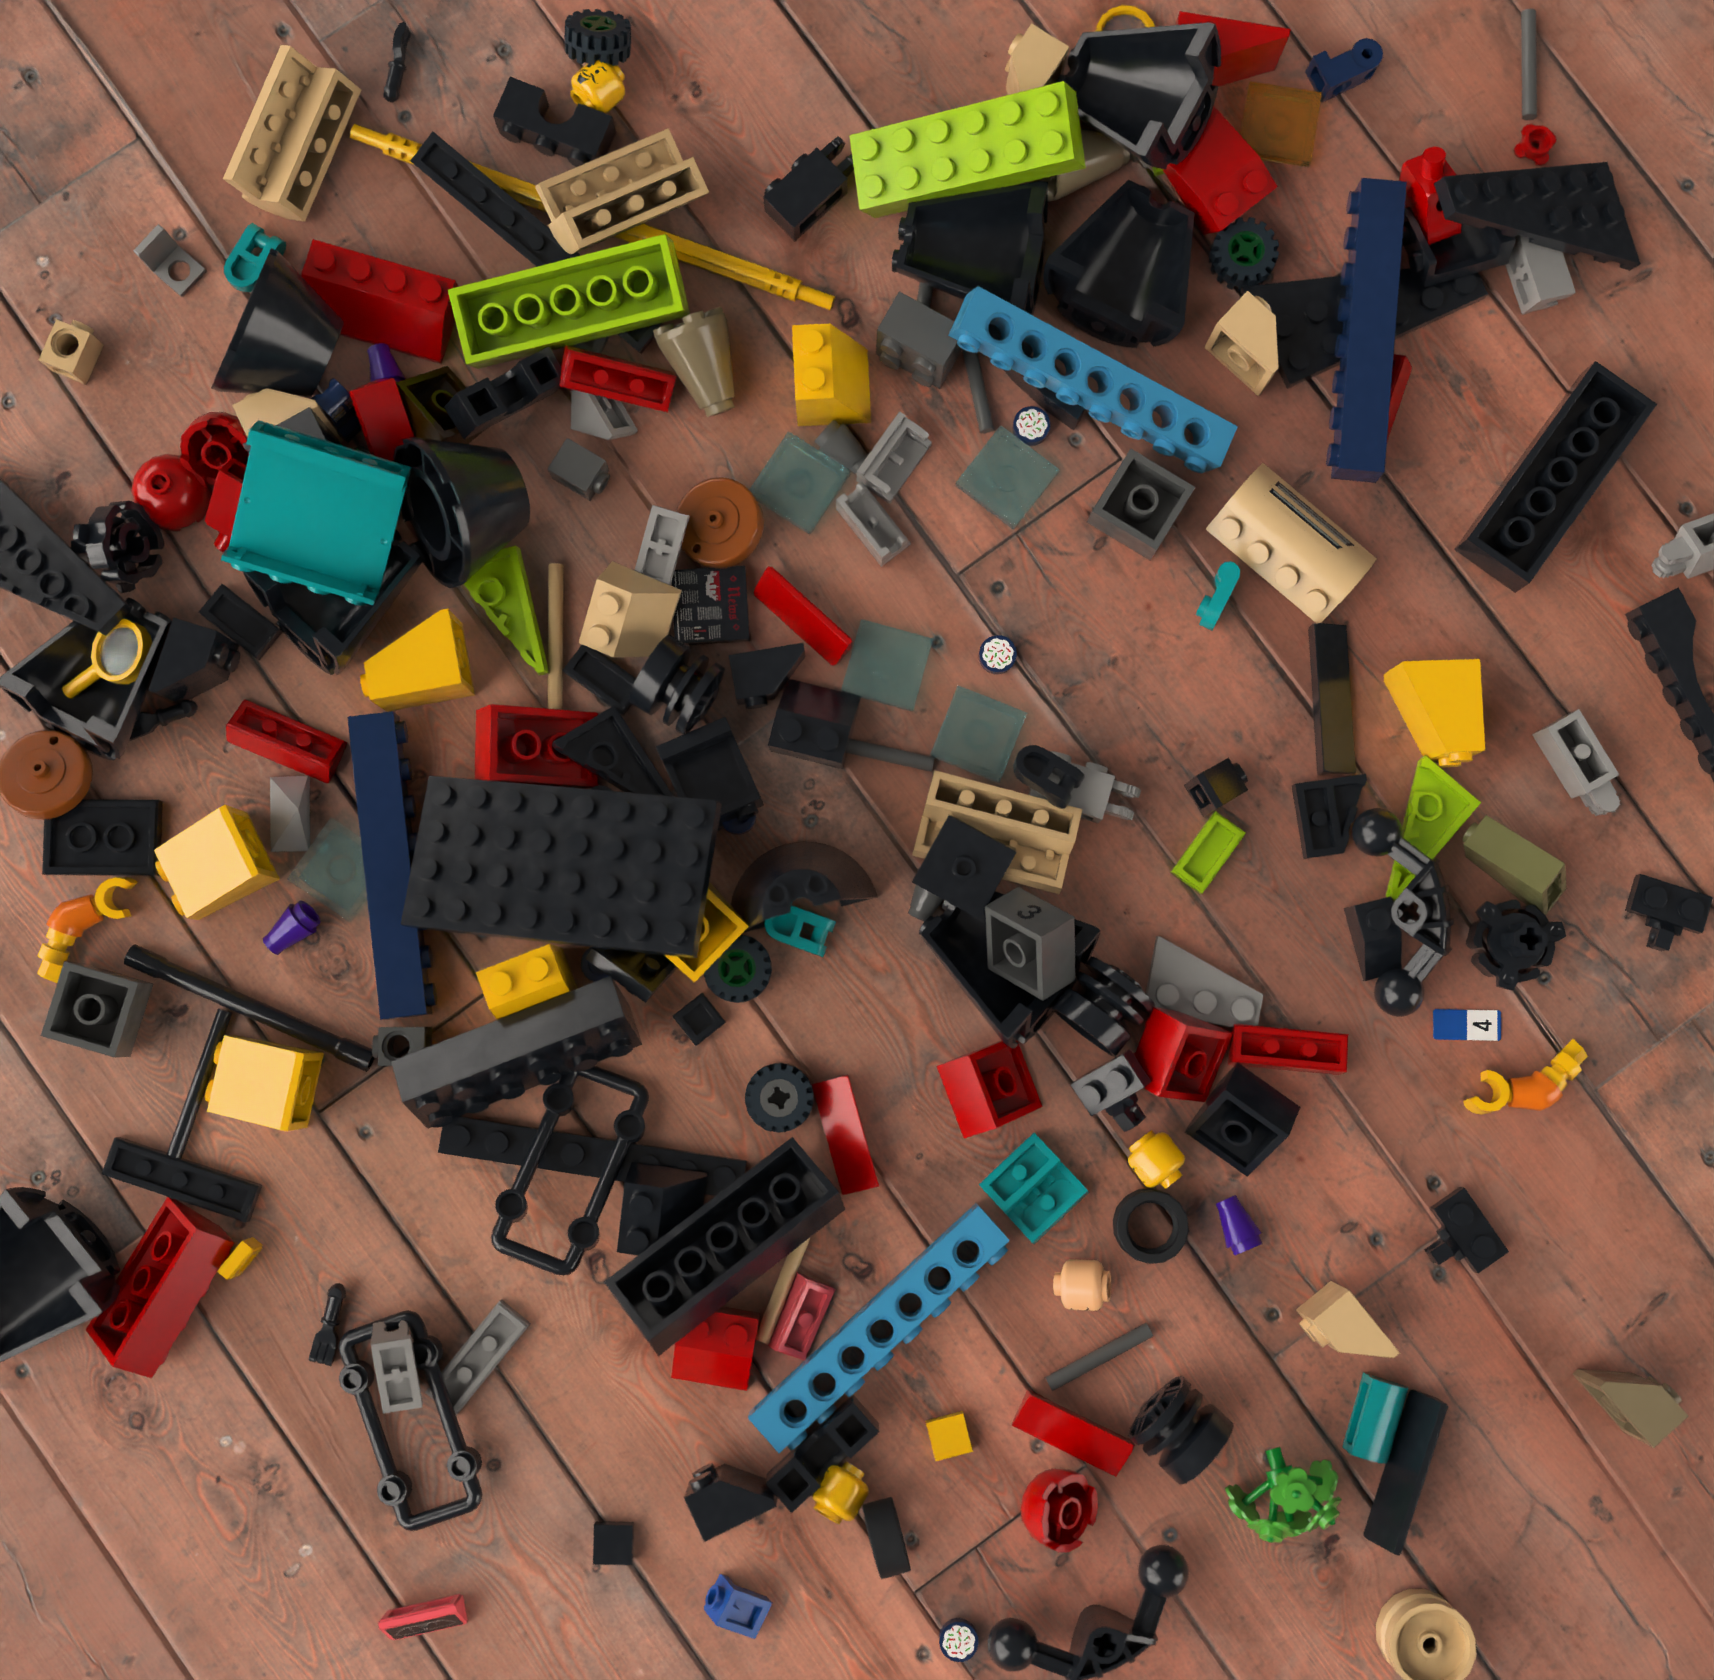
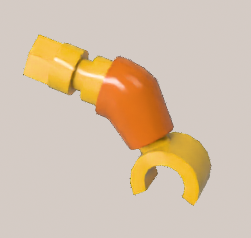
M129 877L110 878L99 885L95 896L90 894L61 902L53 910L46 923L49 927L46 934L49 941L42 944L37 955L43 959L37 974L57 983L64 961H67L70 954L66 949L68 946L74 945L77 937H82L85 930L104 919L103 915L114 919L131 917L129 909H119L114 905L112 895L117 887L132 889L138 882Z
M1572 1039L1551 1060L1552 1067L1545 1066L1540 1072L1534 1071L1530 1076L1509 1078L1506 1081L1503 1076L1495 1071L1481 1072V1081L1491 1086L1493 1090L1492 1100L1490 1103H1487L1478 1096H1474L1464 1100V1106L1472 1113L1480 1115L1497 1111L1504 1107L1506 1103L1509 1107L1536 1111L1547 1109L1562 1098V1091L1567 1086L1566 1080L1572 1081L1582 1071L1580 1064L1588 1056L1584 1048Z

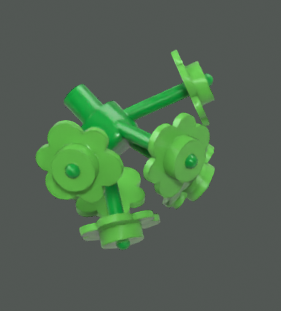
M1280 1447L1265 1451L1271 1471L1266 1472L1268 1479L1249 1494L1244 1493L1237 1484L1234 1486L1228 1485L1225 1488L1230 1498L1228 1504L1232 1512L1238 1518L1245 1519L1248 1522V1528L1255 1530L1259 1534L1260 1539L1270 1543L1282 1542L1283 1538L1297 1536L1306 1531L1310 1532L1319 1526L1325 1530L1330 1525H1334L1337 1517L1340 1515L1336 1508L1341 1499L1339 1497L1333 1498V1493L1338 1483V1475L1335 1470H1332L1331 1462L1325 1459L1313 1461L1310 1465V1475H1307L1304 1469L1300 1467L1286 1466ZM1271 1488L1268 1520L1260 1519L1254 1500ZM1324 1501H1329L1324 1507L1321 1505ZM1278 1505H1282L1284 1512H1278ZM1313 1508L1317 1512V1514L1312 1518V1514L1310 1512L1303 1511H1308L1309 1509Z

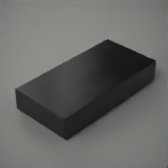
M223 584L219 586L198 612L258 660L263 657L283 632Z
M581 645L562 671L608 706L613 707L615 705L620 715L624 716L632 706L628 700L636 678L601 652Z

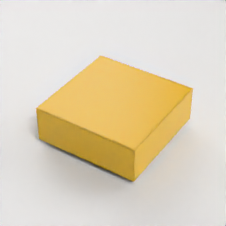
M254 1237L242 1240L217 1272L227 1280L240 1276L263 1249V1245Z
M963 1411L925 1421L935 1462L973 1452Z

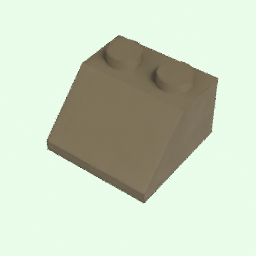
M1577 1369L1573 1373L1575 1378L1624 1433L1653 1448L1688 1417L1686 1412L1679 1406L1682 1402L1681 1397L1668 1384L1663 1383L1660 1385L1650 1376L1643 1378L1632 1372Z

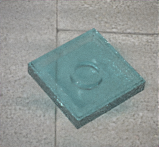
M1000 425L956 481L955 486L1014 530L1056 477L1060 469Z
M788 431L749 490L755 495L759 503L810 535L850 476V470Z
M861 619L841 692L858 695L864 699L913 712L933 639Z
M958 685L930 756L1000 783L1027 712Z
M331 817L287 880L348 922L353 921L367 901L361 838Z

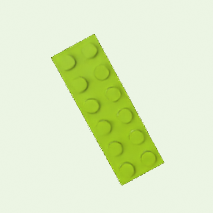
M1065 81L849 135L859 210L874 218L907 211L910 202L1013 186L1086 168L1076 92Z
M666 234L448 289L466 365L477 369L531 356L547 347L555 350L563 348L565 345L571 346L683 318L690 314L674 242Z

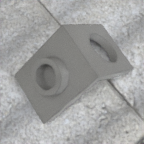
M159 224L133 251L154 274L181 297L206 272L205 268L185 252ZM177 262H185L190 266V274L183 281H175L170 276L171 267Z

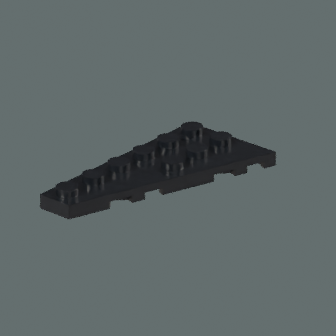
M1608 162L1444 176L1434 183L1446 220L1483 229L1486 226L1500 229L1504 236L1511 238L1517 235L1529 237V243L1576 255L1579 252L1593 255L1594 261L1606 263L1609 260L1620 263V268L1632 270L1641 264Z
M1410 268L1400 269L1395 339L1483 300L1488 295V292L1478 272L1424 288L1418 274L1414 275ZM1341 276L1241 287L1239 291L1241 297L1247 291L1254 297L1260 296L1270 305L1271 312L1276 316L1278 371L1287 389L1340 365V357H1335V345L1338 335L1342 334L1343 322L1338 321L1340 300L1345 298L1346 286L1341 285Z
M0 477V588L106 636L133 608L107 582L103 581L101 576Z

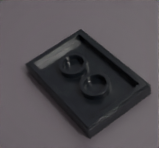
M82 799L69 812L56 818L44 819L42 875L160 876L155 866V862L159 860L154 850L161 846L163 801Z

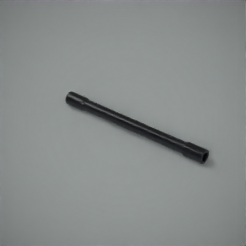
M132 945L125 956L124 965L153 978L163 979L310 1044L367 1072L375 1060L372 1049L349 1038L339 1037L176 965L165 957L141 946Z

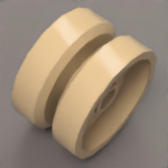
M1407 1589L1393 1595L1381 1608L1376 1622V1641L1383 1657L1404 1680H1464L1471 1672L1476 1658V1638L1469 1622L1441 1595L1427 1589Z

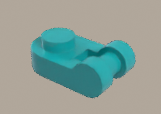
M253 223L248 225L225 262L224 275L228 282L236 290L242 292L253 291L271 248L279 251L283 256L286 250V241L277 236H267L264 234V229ZM257 247L263 249L258 257L251 253Z
M1234 562L1221 564L1214 579L1217 589L1213 597L1205 595L1195 614L1202 618L1199 625L1213 631L1240 577V568Z
M791 905V913L765 920L764 924L766 931L773 939L824 957L827 946L824 944L828 933H833L836 921ZM804 923L815 926L810 940L800 937Z

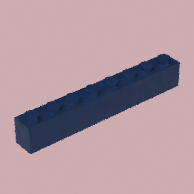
M1361 178L1355 191L1349 192L1346 213L1352 214L1351 227H1347L1345 231L1343 248L1344 250H1349L1348 263L1344 262L1341 272V285L1346 286L1345 298H1341L1338 309V321L1343 322L1342 334L1338 335L1335 345V357H1340V369L1335 371L1332 382V393L1337 394V407H1332L1329 419V429L1335 430L1334 443L1329 444L1326 456V465L1332 466L1331 479L1376 483L1385 472L1407 182Z
M393 711L349 716L347 718L380 1020L432 1014V1006L437 1005V992L435 983H429L427 968L433 967L431 946L425 945L423 930L427 929L409 928L401 925L418 836L417 832L412 833L411 818L416 817L415 798L413 795H408L407 781L412 780V767L410 759L404 758L403 744L408 743L407 725L405 721H400V717Z

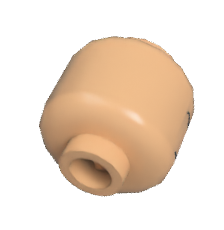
M1069 1259L1064 1263L1062 1272H1055L1054 1295L1061 1296L1063 1306L1066 1309L1099 1311L1104 1302L1110 1301L1111 1273L1104 1270L1102 1263L1099 1261Z

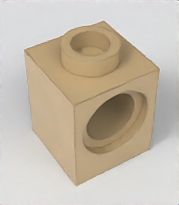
M56 319L38 360L52 372L86 385L104 345L92 335L94 330L91 327L72 320L69 325ZM78 343L77 350L73 354L67 355L70 346Z

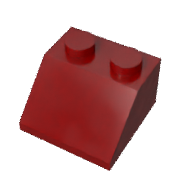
M1153 1007L1151 1015L1145 1023V1030L1137 1050L1134 1053L1151 1079V1082L1144 1089L1158 1097L1206 1102L1233 1033L1179 1011Z
M999 1041L936 1066L963 1138L997 1129L1043 1107L1019 1044L1016 1048H1010L1003 1041Z
M722 1306L675 1343L671 1378L747 1391L761 1313Z

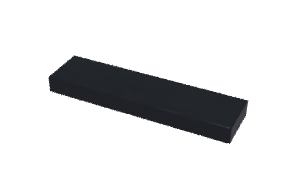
M121 1137L114 1138L102 1171V1175L245 1223L250 1222L262 1188L261 1184L184 1158L179 1159L168 1156L166 1152Z

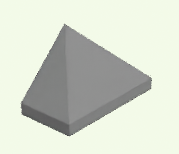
M572 390L571 429L606 440L631 436L638 431L621 401Z
M309 776L270 777L271 852L310 851Z

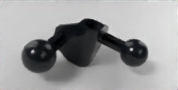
M1372 808L1364 811L1356 818L1352 828L1354 843L1359 850L1370 856L1378 857L1388 854L1416 876L1393 903L1391 915L1393 921L1400 928L1423 944L1404 968H1394L1384 972L1378 978L1374 987V997L1378 1006L1389 1015L1403 1017L1414 1013L1421 1006L1424 999L1422 982L1442 957L1448 955L1452 950L1450 938L1454 919L1450 915V903L1447 891L1450 889L1449 885L1445 884L1439 867L1440 861L1436 857L1431 859L1402 837L1401 823L1392 812L1383 808ZM1412 903H1417L1419 905L1417 909V913L1419 915L1415 916L1412 913L1414 909Z
M1156 1545L1144 1552L1138 1564V1576L1145 1589L1134 1620L1100 1605H1090L1079 1615L1070 1650L1067 1652L1038 1641L1033 1628L1027 1622L1018 1618H1005L996 1623L989 1633L987 1646L991 1659L998 1667L1006 1671H1021L1031 1664L1061 1675L1066 1680H1087L1095 1677L1099 1679L1103 1677V1674L1115 1670L1127 1662L1133 1663L1135 1658L1150 1646L1156 1645L1158 1638L1155 1632L1166 1599L1180 1593L1188 1581L1189 1569L1184 1556L1177 1549L1168 1545Z

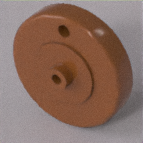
M711 478L698 483L684 495L676 512L690 516L681 549L695 562L708 568H728L744 561L755 550L763 533L764 516L758 499L747 487L733 479Z
M40 730L29 733L14 742L0 760V795L11 808L25 817L38 820L59 817L76 807L87 794L93 777L90 756L78 741L64 732Z

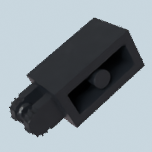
M835 137L821 151L815 148L809 155L806 153L802 154L793 163L791 171L782 180L777 178L772 181L764 192L765 212L794 242L848 193L847 177L854 171L852 154L846 157L837 167L831 162L842 152L846 144L839 137Z

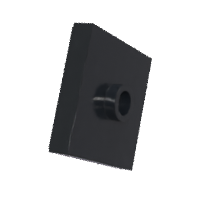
M949 814L912 883L980 919L985 906L988 905L1017 851Z

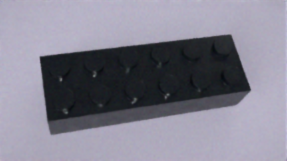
M1597 361L1593 362L1578 376L1454 550L1514 593L1528 585L1657 404Z
M608 976L391 1061L402 1103L428 1129L446 1126L454 1118L467 1113L482 1112L489 1107V1104L502 1099L520 1097L525 1093V1090L535 1086L553 1084L560 1080L561 1076L573 1071L589 1070L597 1062L609 1057L627 1055L633 1048L642 1045V1041L628 1002L612 976Z
M792 1137L604 1283L656 1354L660 1356L845 1210L842 1198L835 1186Z

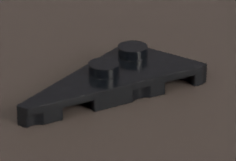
M615 705L552 743L556 751L623 792L674 797Z

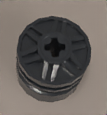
M669 634L660 641L645 662L634 682L628 701L649 715L656 713L663 704L667 705L663 723L670 726L679 717L675 729L677 732L685 735L704 718L714 703L719 692V685L725 673V667L716 662L706 672L709 658L705 655L700 656L691 666H688L691 647Z
M1091 956L1086 963V967L1097 978L1094 979L1083 972H1079L1076 978L1087 990L1085 994L1082 995L1067 988L1053 1005L1052 1010L1091 1043L1107 1054L1116 1057L1131 1037L1120 1022L1124 1018L1140 1026L1144 1019L1132 1008L1133 1005L1146 1013H1150L1155 1003L1145 994L1142 987L1125 972L1114 965H1109Z
M1182 1375L1166 1383L1150 1397L1135 1418L1128 1434L1129 1438L1136 1445L1144 1444L1143 1450L1148 1456L1156 1455L1163 1450L1159 1459V1465L1179 1485L1193 1480L1209 1466L1227 1443L1234 1425L1213 1404L1205 1405L1198 1410L1202 1403L1203 1395L1197 1389L1190 1390L1191 1384Z

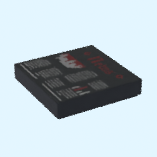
M745 565L722 569L696 568L674 571L671 586L682 590L673 617L674 637L686 645L750 641Z

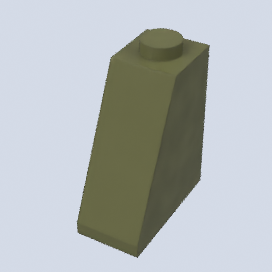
M1487 815L1479 824L1473 823L1466 831L1462 840L1464 842L1465 857L1523 903L1535 905L1546 916L1567 889L1565 863Z

